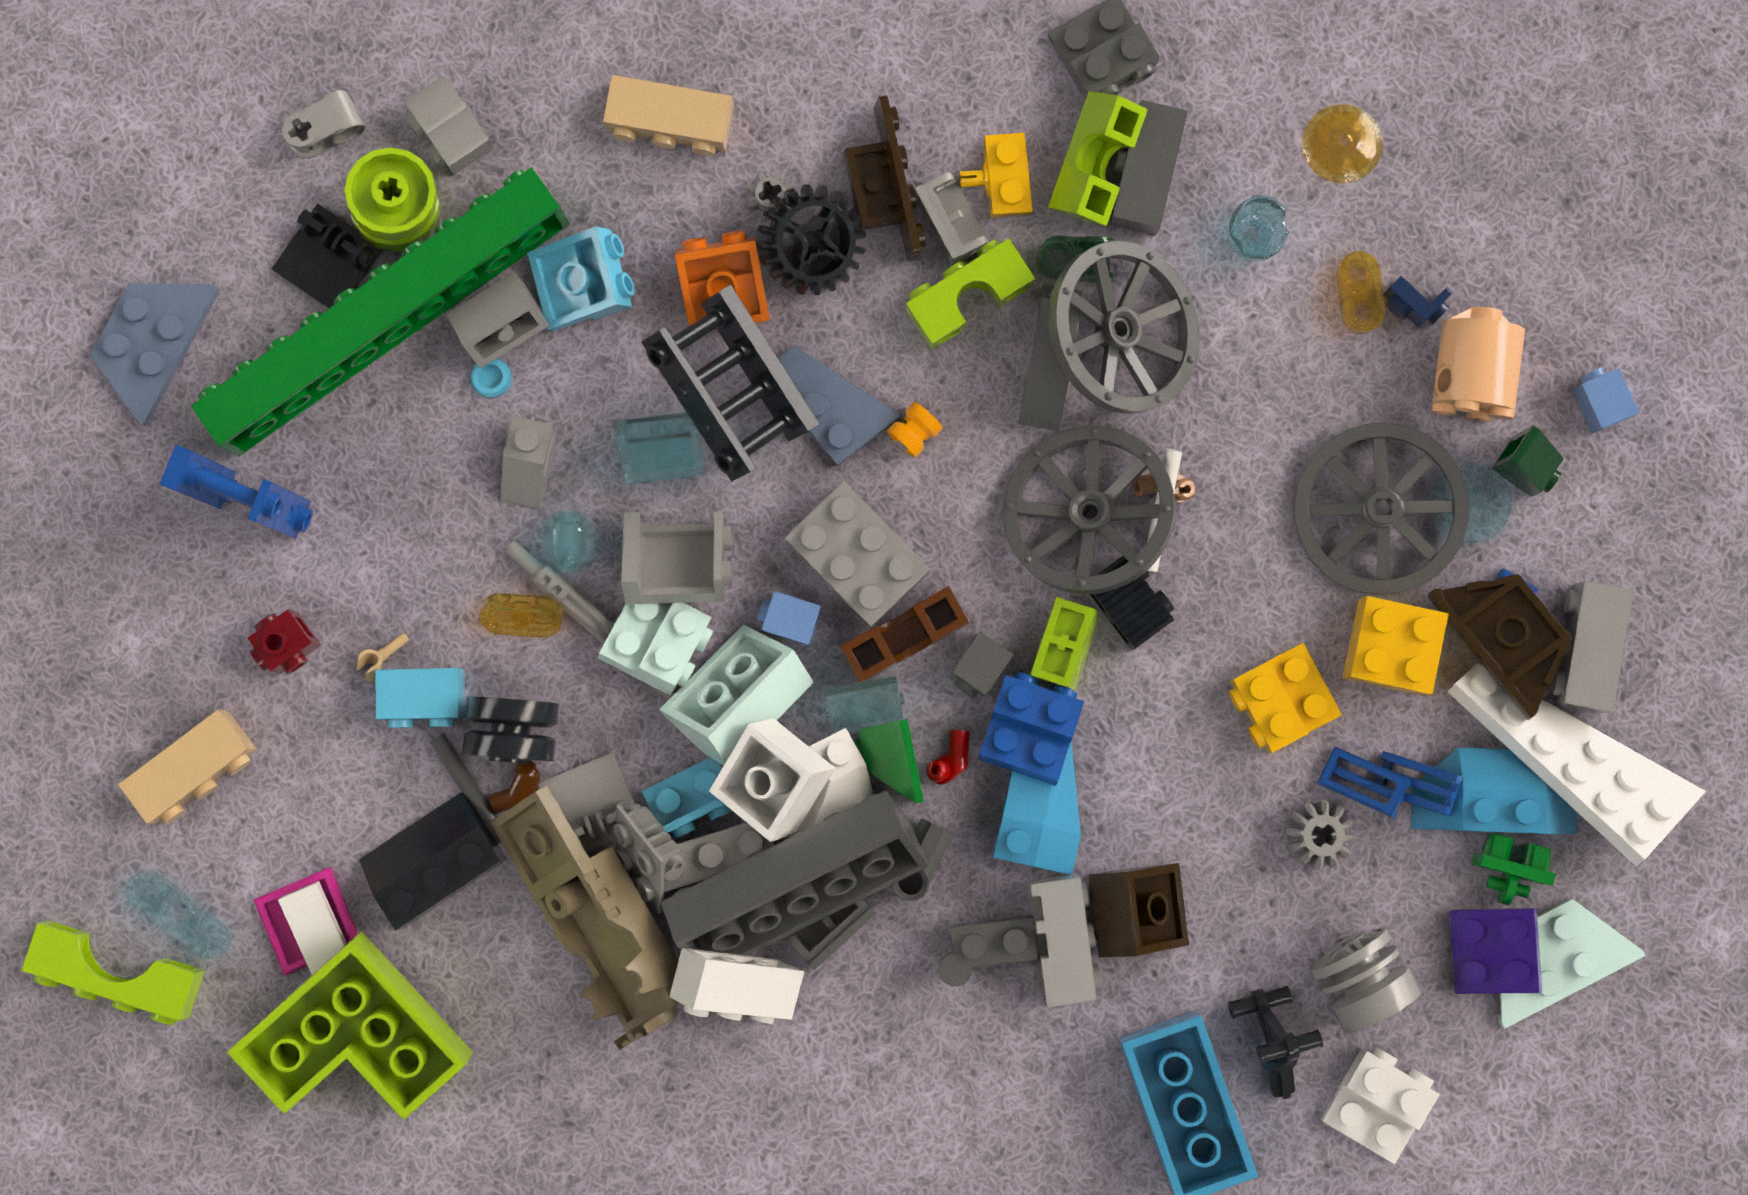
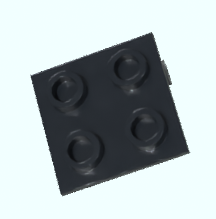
M317 203L312 212L307 209L301 212L297 223L302 226L271 270L327 308H331L335 305L334 300L339 294L347 289H356L383 249H378L365 241L355 228Z

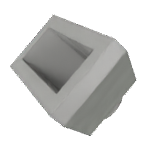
M512 416L503 454L500 501L541 509L558 436V430L552 424Z

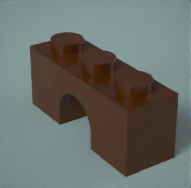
M948 586L913 605L911 609L878 627L875 626L846 642L840 648L859 683L862 684L969 624V621L951 588Z

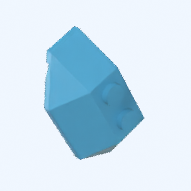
M1458 747L1435 766V768L1463 777L1449 817L1412 805L1411 828L1577 834V811L1510 749ZM1425 775L1420 779L1446 789L1450 785V782L1429 775ZM1412 787V795L1443 804L1445 797Z

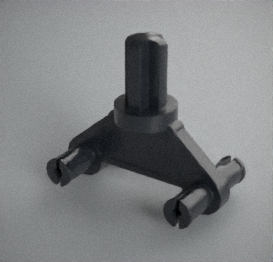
M1288 986L1264 992L1261 988L1251 991V996L1228 1001V1009L1233 1019L1256 1012L1266 1042L1264 1045H1257L1256 1050L1261 1065L1268 1070L1271 1094L1274 1097L1288 1099L1295 1092L1293 1067L1298 1062L1300 1052L1323 1047V1039L1318 1029L1296 1036L1292 1032L1286 1033L1270 1008L1292 1003L1293 999Z

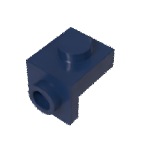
M1400 276L1383 295L1388 299L1386 306L1396 317L1402 320L1407 317L1419 327L1426 320L1433 325L1450 308L1445 301L1453 292L1446 287L1430 303L1406 279Z

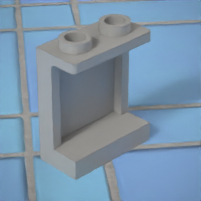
M624 512L621 585L625 604L724 602V586L732 585L731 561H725V551L732 550L733 539L732 526H724L723 512H714L713 524L642 525L640 512Z

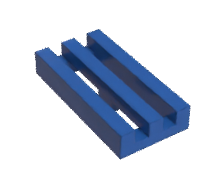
M1335 746L1317 784L1393 819H1395L1398 812L1396 809L1399 803L1402 804L1405 798L1406 788L1409 789L1412 783L1406 777ZM1338 760H1344L1397 785L1394 791L1337 766ZM1333 773L1390 800L1385 805L1329 779Z
M1383 751L1380 758L1383 760L1381 767L1391 771L1393 764L1450 782L1449 788L1446 789L1397 773L1412 781L1411 787L1445 797L1443 804H1439L1404 793L1405 798L1403 802L1448 817L1450 816L1463 777ZM1380 776L1377 777L1375 783L1394 791L1393 788L1386 786V779Z

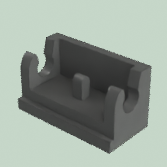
M863 898L786 937L809 966L815 970L876 914V911Z

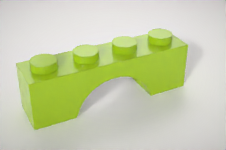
M53 921L37 923L21 970L33 974V981L38 984L58 987V984L61 983L73 987L72 994L90 1000H97V997L101 996L113 1000L112 1007L126 1012H136L137 1008L152 1013L150 1017L152 1020L167 1025H175L176 1021L190 1018L205 973L203 969L164 958L156 960L147 971L137 978L124 979L113 976L103 970L94 959L89 943V933Z

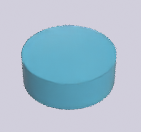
M497 358L482 368L475 363L470 373V381L475 391L481 396L498 398L509 390L512 383V373L507 364Z

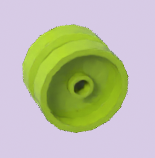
M389 147L369 152L358 159L349 171L344 189L353 224L365 241L378 249L397 252L405 250L416 241L422 240L424 242L429 238L437 226L440 205L433 174L422 159L408 150Z

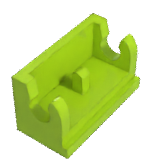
M1056 597L1030 675L1041 681L1064 686L1075 691L1101 616L1098 611Z

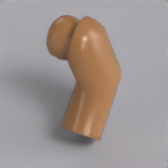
M1151 473L1139 476L1132 483L1133 492L1138 497L1157 493L1158 491L1155 479ZM1178 473L1174 494L1175 501L1182 503L1194 496L1195 485L1190 479Z

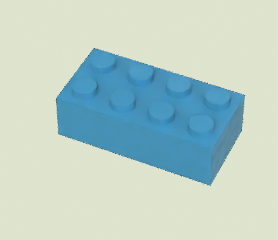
M1192 1011L1117 1038L1172 1195H1209L1258 1177L1204 1021L1198 1012Z

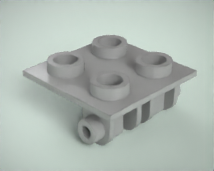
M614 752L544 780L538 785L539 789L548 786L575 835L579 838L585 852L616 840L613 832V826L616 825V806L620 804L627 813L628 809L635 805Z
M619 804L616 806V825L613 826V832L616 837L615 853L623 863L628 875L635 882V887L645 902L650 901L660 914L663 912L661 902L663 901L664 873L670 870L673 873L682 870L686 864L684 860L685 854L673 839L671 840V836L664 832L663 826L659 824L647 807H641L639 804L630 807L626 813Z

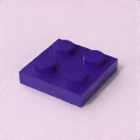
M1537 908L1450 910L1455 994L1542 992Z

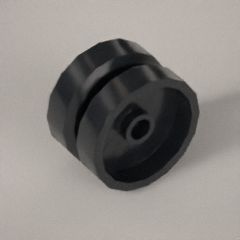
M467 696L466 718L471 722L491 724V731L470 730L464 734L462 755L487 756L489 761L527 764L528 760L554 762L556 740L550 736L531 735L530 733L531 727L552 728L557 725L559 704Z

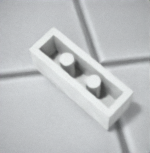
M682 948L669 997L685 1005L683 1011L691 1015L708 1017L709 1011L717 1012V1015L738 1021L741 1020L742 1015H750L749 1017L753 1020L773 1024L775 1018L792 1020L804 971L779 959Z

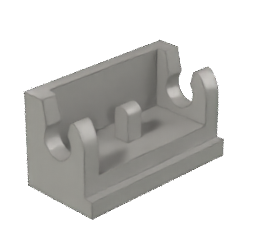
M947 172L923 185L915 187L917 203L951 266L977 254L976 252L989 243L988 238H986L957 184L955 176L951 172Z

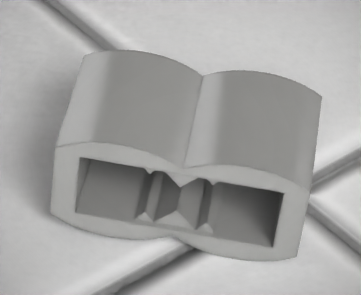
M445 75L404 102L411 111L404 117L418 137L426 133L433 144L427 150L440 169L448 165L453 174H456L494 148Z

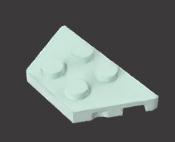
M1568 899L1537 915L1542 992L1501 993L1499 1023L1505 1029L1646 955L1642 949L1578 902Z

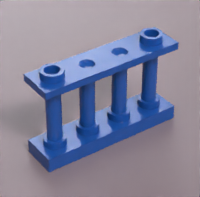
M175 445L159 485L219 509H222L224 502L235 501L251 508L247 519L295 539L299 531L304 533L307 530L313 516V510L309 509L310 500L266 479H263L259 491L239 484L237 480H234L236 471L194 451Z

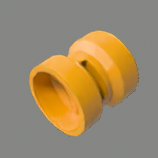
M913 401L905 410L904 422H894L886 432L895 442L899 440L907 448L906 452L916 459L924 450L923 441L935 438L943 427L924 407Z

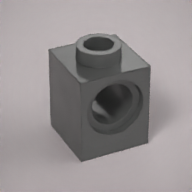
M979 632L951 673L957 678L953 685L972 698L977 693L985 697L1014 654L982 632Z

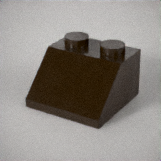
M1179 863L1089 874L1090 896L1092 899L1099 958L1140 956L1189 945Z

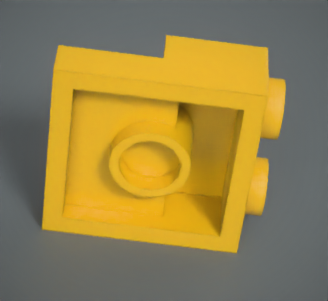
M1304 642L1230 680L1233 689L1229 690L1228 694L1239 713L1246 711L1253 724L1247 728L1250 737L1258 749L1265 747L1268 753H1273L1342 716Z

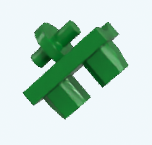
M1488 833L1481 853L1474 852L1471 864L1504 873L1502 879L1489 875L1486 882L1487 888L1498 890V902L1500 904L1510 905L1515 895L1528 898L1530 886L1519 884L1518 878L1553 886L1556 874L1548 872L1552 849L1526 843L1522 861L1519 864L1508 860L1514 839L1496 833Z

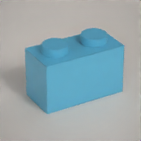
M464 669L375 670L376 720H388V728H413V720L429 719V727H454V719H465Z

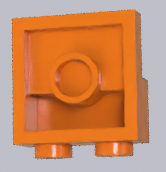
M737 230L722 234L723 241L707 244L705 237L692 238L681 242L683 249L675 250V259L688 326L706 315L701 303L730 284L755 323L770 320L755 236L747 237L745 230Z

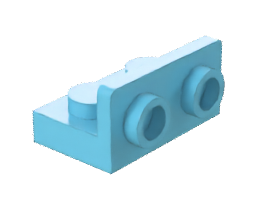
M708 758L642 791L653 816L663 826L664 832L671 833L673 839L695 830L696 827L693 821L707 814L710 821H713L732 811L709 792L722 770L720 763L712 758Z

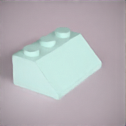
M743 624L687 681L685 687L682 686L659 710L705 755L725 765L749 723L773 718L777 721L814 682L793 649Z

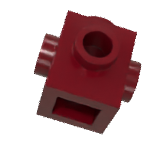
M289 609L278 617L274 613L259 621L254 626L256 632L247 638L254 647L250 650V654L262 670L269 669L270 672L275 673L285 671L287 675L308 662L305 656L321 645L300 614ZM282 639V645L279 648V642Z

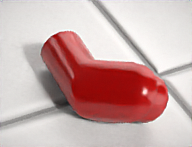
M949 731V751L935 761H931L927 766L926 774L931 781L940 785L947 784L967 769L970 731Z

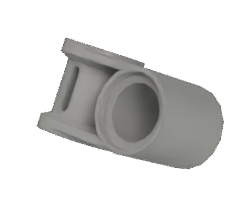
M338 90L325 95L314 104L289 115L282 124V135L297 156L310 159L338 144L348 142L347 137L355 133L357 136L361 135L365 131L366 126L348 93L345 90ZM306 130L308 138L301 141L299 133Z

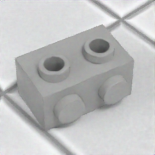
M516 271L446 314L462 346L480 368L549 326L534 296ZM491 335L487 341H484L486 337Z

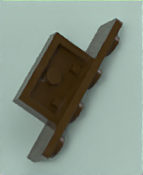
M887 95L879 96L874 106V113L881 142L845 148L843 152L856 214L861 215L863 219L859 224L860 230L899 224L907 261H914L920 255L921 248L925 247L924 230L921 223H915L913 209L917 206L914 187L912 184L907 185L904 170L908 169L906 149L904 145L898 146L895 131L899 130L897 109L895 106L890 107Z

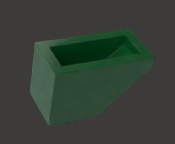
M1533 425L1512 437L1491 470L1532 497L1542 491L1548 493L1561 476V472L1557 468L1564 458L1543 432Z

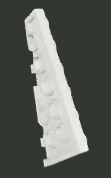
M1476 663L1448 691L1452 697L1636 867L1650 855L1706 792L1542 700L1537 714L1528 721L1487 669L1479 663Z

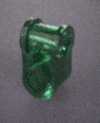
M1051 236L1045 240L1037 253V268L1045 277L1058 279L1062 270L1075 256L1091 247L1115 241V239L1104 236ZM1052 249L1061 251L1065 256L1066 263L1062 266L1050 264L1046 259V252ZM1108 258L1106 262L1110 281L1112 282L1114 275L1110 272V258ZM1092 265L1081 275L1078 281L1096 283Z

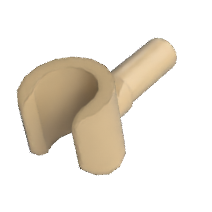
M402 633L378 651L372 649L362 651L357 660L356 670H360L366 664H373L374 666L367 671L365 680L367 682L375 681V670H381L382 663L406 644L409 638L405 633Z

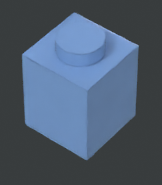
M1603 367L1580 376L1582 384L1572 389L1591 434L1640 413L1620 368L1609 373H1605Z
M774 591L771 600L763 599L757 621L764 623L762 627L763 633L810 647L822 607L821 605Z

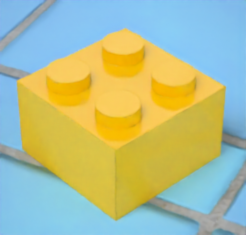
M1371 596L1358 599L1342 679L1419 696L1432 695L1449 613Z

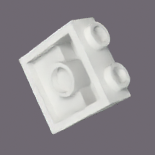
M1375 1047L1372 1053L1361 1048L1320 1120L1395 1164L1415 1128L1420 1130L1440 1094L1430 1089L1434 1083L1432 1079L1413 1068L1408 1075L1394 1067L1398 1059L1380 1048Z

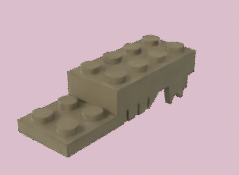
M548 786L535 791L492 821L491 825L536 903L543 910V915L554 929L553 932L558 941L562 943L563 949L584 959L595 979L579 994L580 999L587 998L593 1003L595 1012L591 1018L594 1021L616 1014L627 1032L614 1040L618 1050L675 1019L677 1013L676 1004L679 1002L669 996L678 959L613 847L611 846L589 858Z

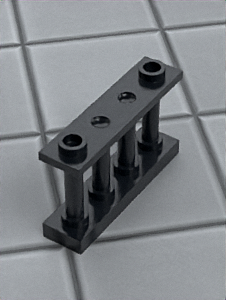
M730 284L701 303L706 315L673 337H671L666 327H663L641 341L646 349L649 361L659 369L711 449L717 466L722 472L727 474L732 482L756 469L749 456L783 433L787 440L791 441L809 432L819 425V422ZM714 329H717L729 350L694 372L681 351ZM739 364L750 380L751 385L717 407L704 386ZM762 399L773 416V420L739 442L726 421L757 400Z

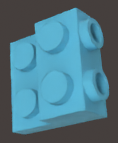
M595 226L527 253L542 311L549 324L548 330L557 331L590 318L598 320L632 307L630 296L634 295V284L631 277L626 272H622L619 258L624 255V247L618 235L612 234L610 229Z

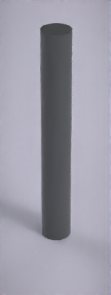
M445 734L436 737L430 742L495 843L499 845L502 842L491 825V822L498 818V816L494 813L491 805Z

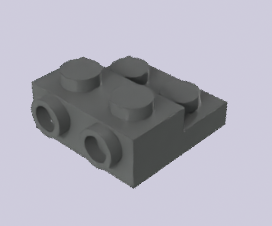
M1105 0L1048 32L1049 40L1085 100L1088 91L1118 95L1121 92L1119 86L1131 79L1135 84H1138L1156 72L1154 66L1157 65L1160 56L1140 22L1138 24L1134 22L1122 0Z

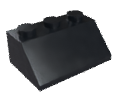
M460 792L359 860L374 899L396 931L407 927L508 859L495 843L465 795Z

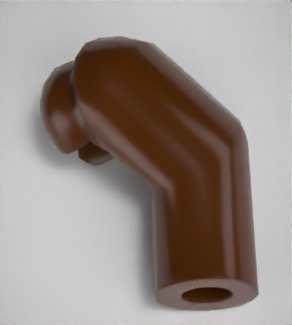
M528 760L527 764L518 763L514 769L516 774L510 788L489 795L491 807L495 814L511 809L537 790L540 783V772L537 770L534 762Z

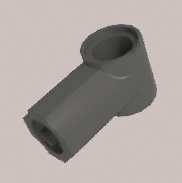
M922 818L915 830L929 865L918 871L922 877V887L919 891L909 894L901 890L898 882L892 884L896 895L902 900L909 902L917 901L927 893L929 884L954 835Z

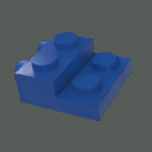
M1015 673L1014 677L1005 675L978 760L1056 786L1084 701L1076 699L1077 693L1064 686H1055L1053 691L1037 686L1038 680L1029 674Z

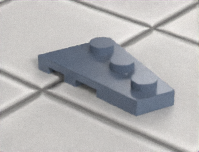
M795 345L778 358L819 422V425L811 429L810 433L837 467L901 418V415Z

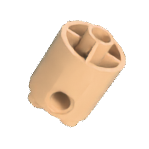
M1471 307L1444 320L1441 329L1431 412L1439 415H1456V411L1467 412V420L1474 421V419H1480V422H1491V417L1506 420L1514 419L1525 328L1509 323L1502 315L1501 310L1490 307Z

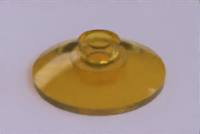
M1346 104L1332 105L1316 113L1308 122L1302 139L1304 157L1311 169L1320 177L1335 183H1351L1367 176L1377 165L1383 147L1382 135L1375 120L1364 110ZM1341 134L1348 135L1352 141L1351 145L1347 147L1342 146L1338 141V136Z

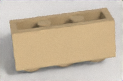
M612 75L603 123L607 132H612V137L620 141L635 142L636 137L652 139L651 144L659 148L675 149L676 144L692 146L691 151L693 153L703 156H714L715 151H726L734 104L730 95Z
M218 709L119 783L118 786L146 824L162 822L165 826L175 821L185 812L182 805L194 796L199 801L216 790L218 785L215 780L227 771L232 776L251 763L248 756L257 749L230 712Z

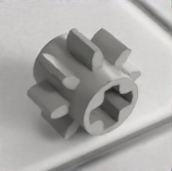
M777 171L774 178H766L760 172V182L757 186L747 185V192L751 196L756 197V199L747 204L749 211L759 209L761 211L762 223L768 220L763 216L764 210H770L775 213L778 211L774 204L765 199L764 192L771 189L773 194H777V197L782 198L788 203L786 190L794 188L793 183L782 184L781 172Z

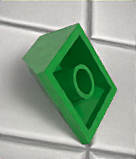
M908 719L859 729L860 738L853 739V742L864 759L868 772L914 803L924 802Z

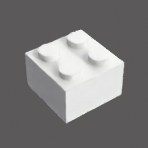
M773 718L748 724L709 792L767 840L772 842L797 832L835 767Z

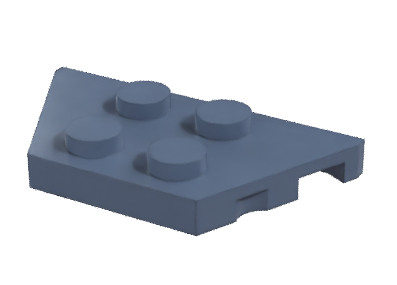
M129 283L90 355L139 423L145 426L149 423L221 290L211 284Z

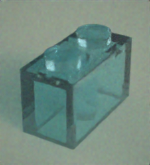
M687 412L617 421V449L624 484L649 483L656 480L685 479L706 475L703 437Z

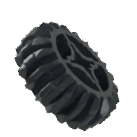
M803 184L799 196L794 188H789L786 190L788 203L780 197L773 199V203L778 209L777 213L764 210L763 216L771 220L770 226L758 225L757 231L768 234L767 240H761L756 243L757 248L769 250L770 252L760 259L761 264L767 266L775 263L769 272V276L772 279H777L783 275L781 286L789 289L795 283V290L798 294L804 295L808 287H810L812 294L820 295L822 283L829 291L836 290L834 277L846 283L850 278L845 268L849 267L857 270L860 266L857 261L852 260L854 253L859 255L865 253V248L856 245V239L865 238L866 232L854 230V226L860 224L863 219L858 214L848 216L853 210L854 204L848 200L840 204L842 193L834 190L828 196L827 186L818 185L815 193H813L811 185ZM811 206L822 207L818 215H813L809 222L804 225L790 220L795 213ZM832 216L840 232L839 247L831 242L829 236L833 224L830 221ZM797 231L814 234L813 237L818 240L817 243L824 246L825 249L809 246V242ZM783 232L788 234L793 240L794 248L790 255L793 260L791 263L788 262L783 251ZM819 255L832 259L821 270L801 273L805 264L810 265L812 260Z

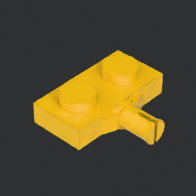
M1025 133L985 135L983 138L985 160L982 170L959 171V187L984 186V190L989 198L991 218L1032 214L1033 208Z

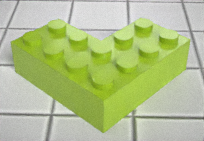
M360 931L246 1033L227 1053L284 1114L347 1059L396 1113L405 1120L467 1064L473 1051L372 941Z

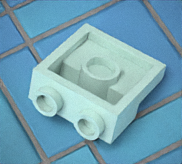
M685 603L626 604L597 658L671 696L677 684L685 687L696 666L689 662L694 650L696 649L703 653L714 631L707 628L712 617Z

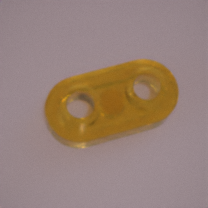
M1355 251L1348 254L1337 268L1336 276L1341 315L1345 326L1350 331L1357 334H1367L1375 330L1385 317L1381 273L1375 257L1364 251ZM1351 268H1360L1364 273L1363 280H1354L1350 275ZM1356 308H1366L1369 312V318L1364 321L1359 320L1355 315Z
M495 593L484 599L479 619L485 629L495 634L550 637L560 630L564 612L562 606L550 597Z

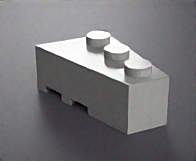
M1076 874L1026 881L1030 912L1034 920L1038 964L1046 1007L1097 1000L1096 990L1102 989V980L1099 965H1092L1090 948H1096L1093 925L1086 921L1085 907L1089 906L1086 882H1081V877Z

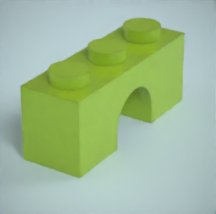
M1088 91L1048 208L1079 221L1107 226L1120 187L1107 182L1106 169L1112 155L1120 148L1135 147L1148 109L1119 95Z
M1009 238L1000 244L997 239L987 243L976 252L979 257L967 265L963 261L954 264L942 274L945 279L932 287L929 283H925L908 295L910 301L906 303V312L931 350L966 329L967 322L957 306V300L963 292L972 288L983 289L990 293L998 306L1001 307L1034 286L1036 278Z

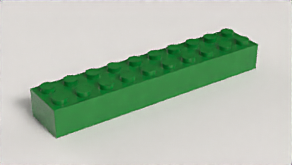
M531 167L525 172L522 169L515 171L504 180V187L494 194L486 193L476 198L469 206L471 210L458 219L451 217L442 222L436 228L434 236L425 242L419 240L409 245L402 252L403 257L391 266L384 264L376 268L369 274L368 282L356 290L355 288H350L339 294L334 300L335 305L325 312H315L306 317L300 323L301 329L291 336L287 337L284 335L273 340L266 347L267 352L255 361L249 359L233 369V376L221 385L215 383L202 390L198 394L199 400L193 403L191 408L217 445L240 457L525 257L528 252L535 250L568 227L570 223L564 212L534 169Z

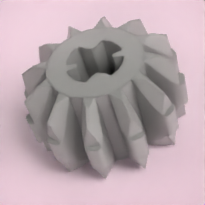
M1327 800L1319 801L1317 812L1310 802H1306L1302 805L1306 818L1296 812H1292L1290 815L1291 820L1299 824L1298 829L1285 828L1284 833L1288 836H1297L1298 841L1288 844L1287 849L1289 852L1303 849L1298 856L1297 862L1305 865L1312 858L1313 870H1322L1324 858L1330 868H1337L1339 865L1335 853L1341 857L1349 858L1351 852L1343 844L1344 842L1355 843L1357 840L1356 836L1345 834L1344 832L1345 829L1351 828L1354 825L1353 819H1344L1339 822L1344 808L1336 806L1329 813V803ZM1315 827L1328 828L1329 832L1325 833V835H1330L1327 843L1318 842L1315 844L1313 842V839L1317 838V836L1312 835Z

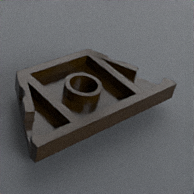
M1519 574L1499 577L1494 581H1477L1466 583L1465 586L1444 590L1439 588L1429 592L1427 596L1438 611L1449 613L1447 622L1527 720H1531L1537 714L1544 695L1573 638Z

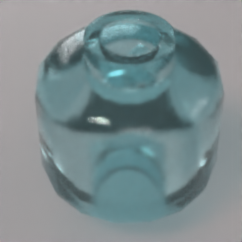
M553 512V518L546 520L542 525L543 558L548 562L555 563L557 571H580L581 564L591 561L595 556L594 523L585 518L584 512Z

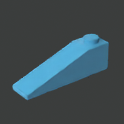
M1072 741L1056 786L1011 771L992 857L1072 875L1081 837Z

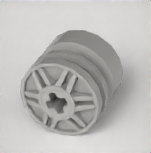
M1385 927L1373 929L1366 933H1358L1344 939L1327 950L1326 954L1315 961L1309 968L1315 979L1328 977L1319 987L1323 994L1344 992L1332 1004L1331 1009L1346 1033L1360 1031L1387 1019L1411 1004L1422 993L1421 987L1408 966L1387 968L1398 957L1400 951L1394 945L1382 948L1392 938Z

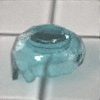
M1255 195L1240 203L1229 216L1227 223V237L1232 250L1246 261L1263 262L1278 254L1289 235V230H1287L1285 224V207L1271 196ZM1245 228H1257L1263 236L1262 245Z

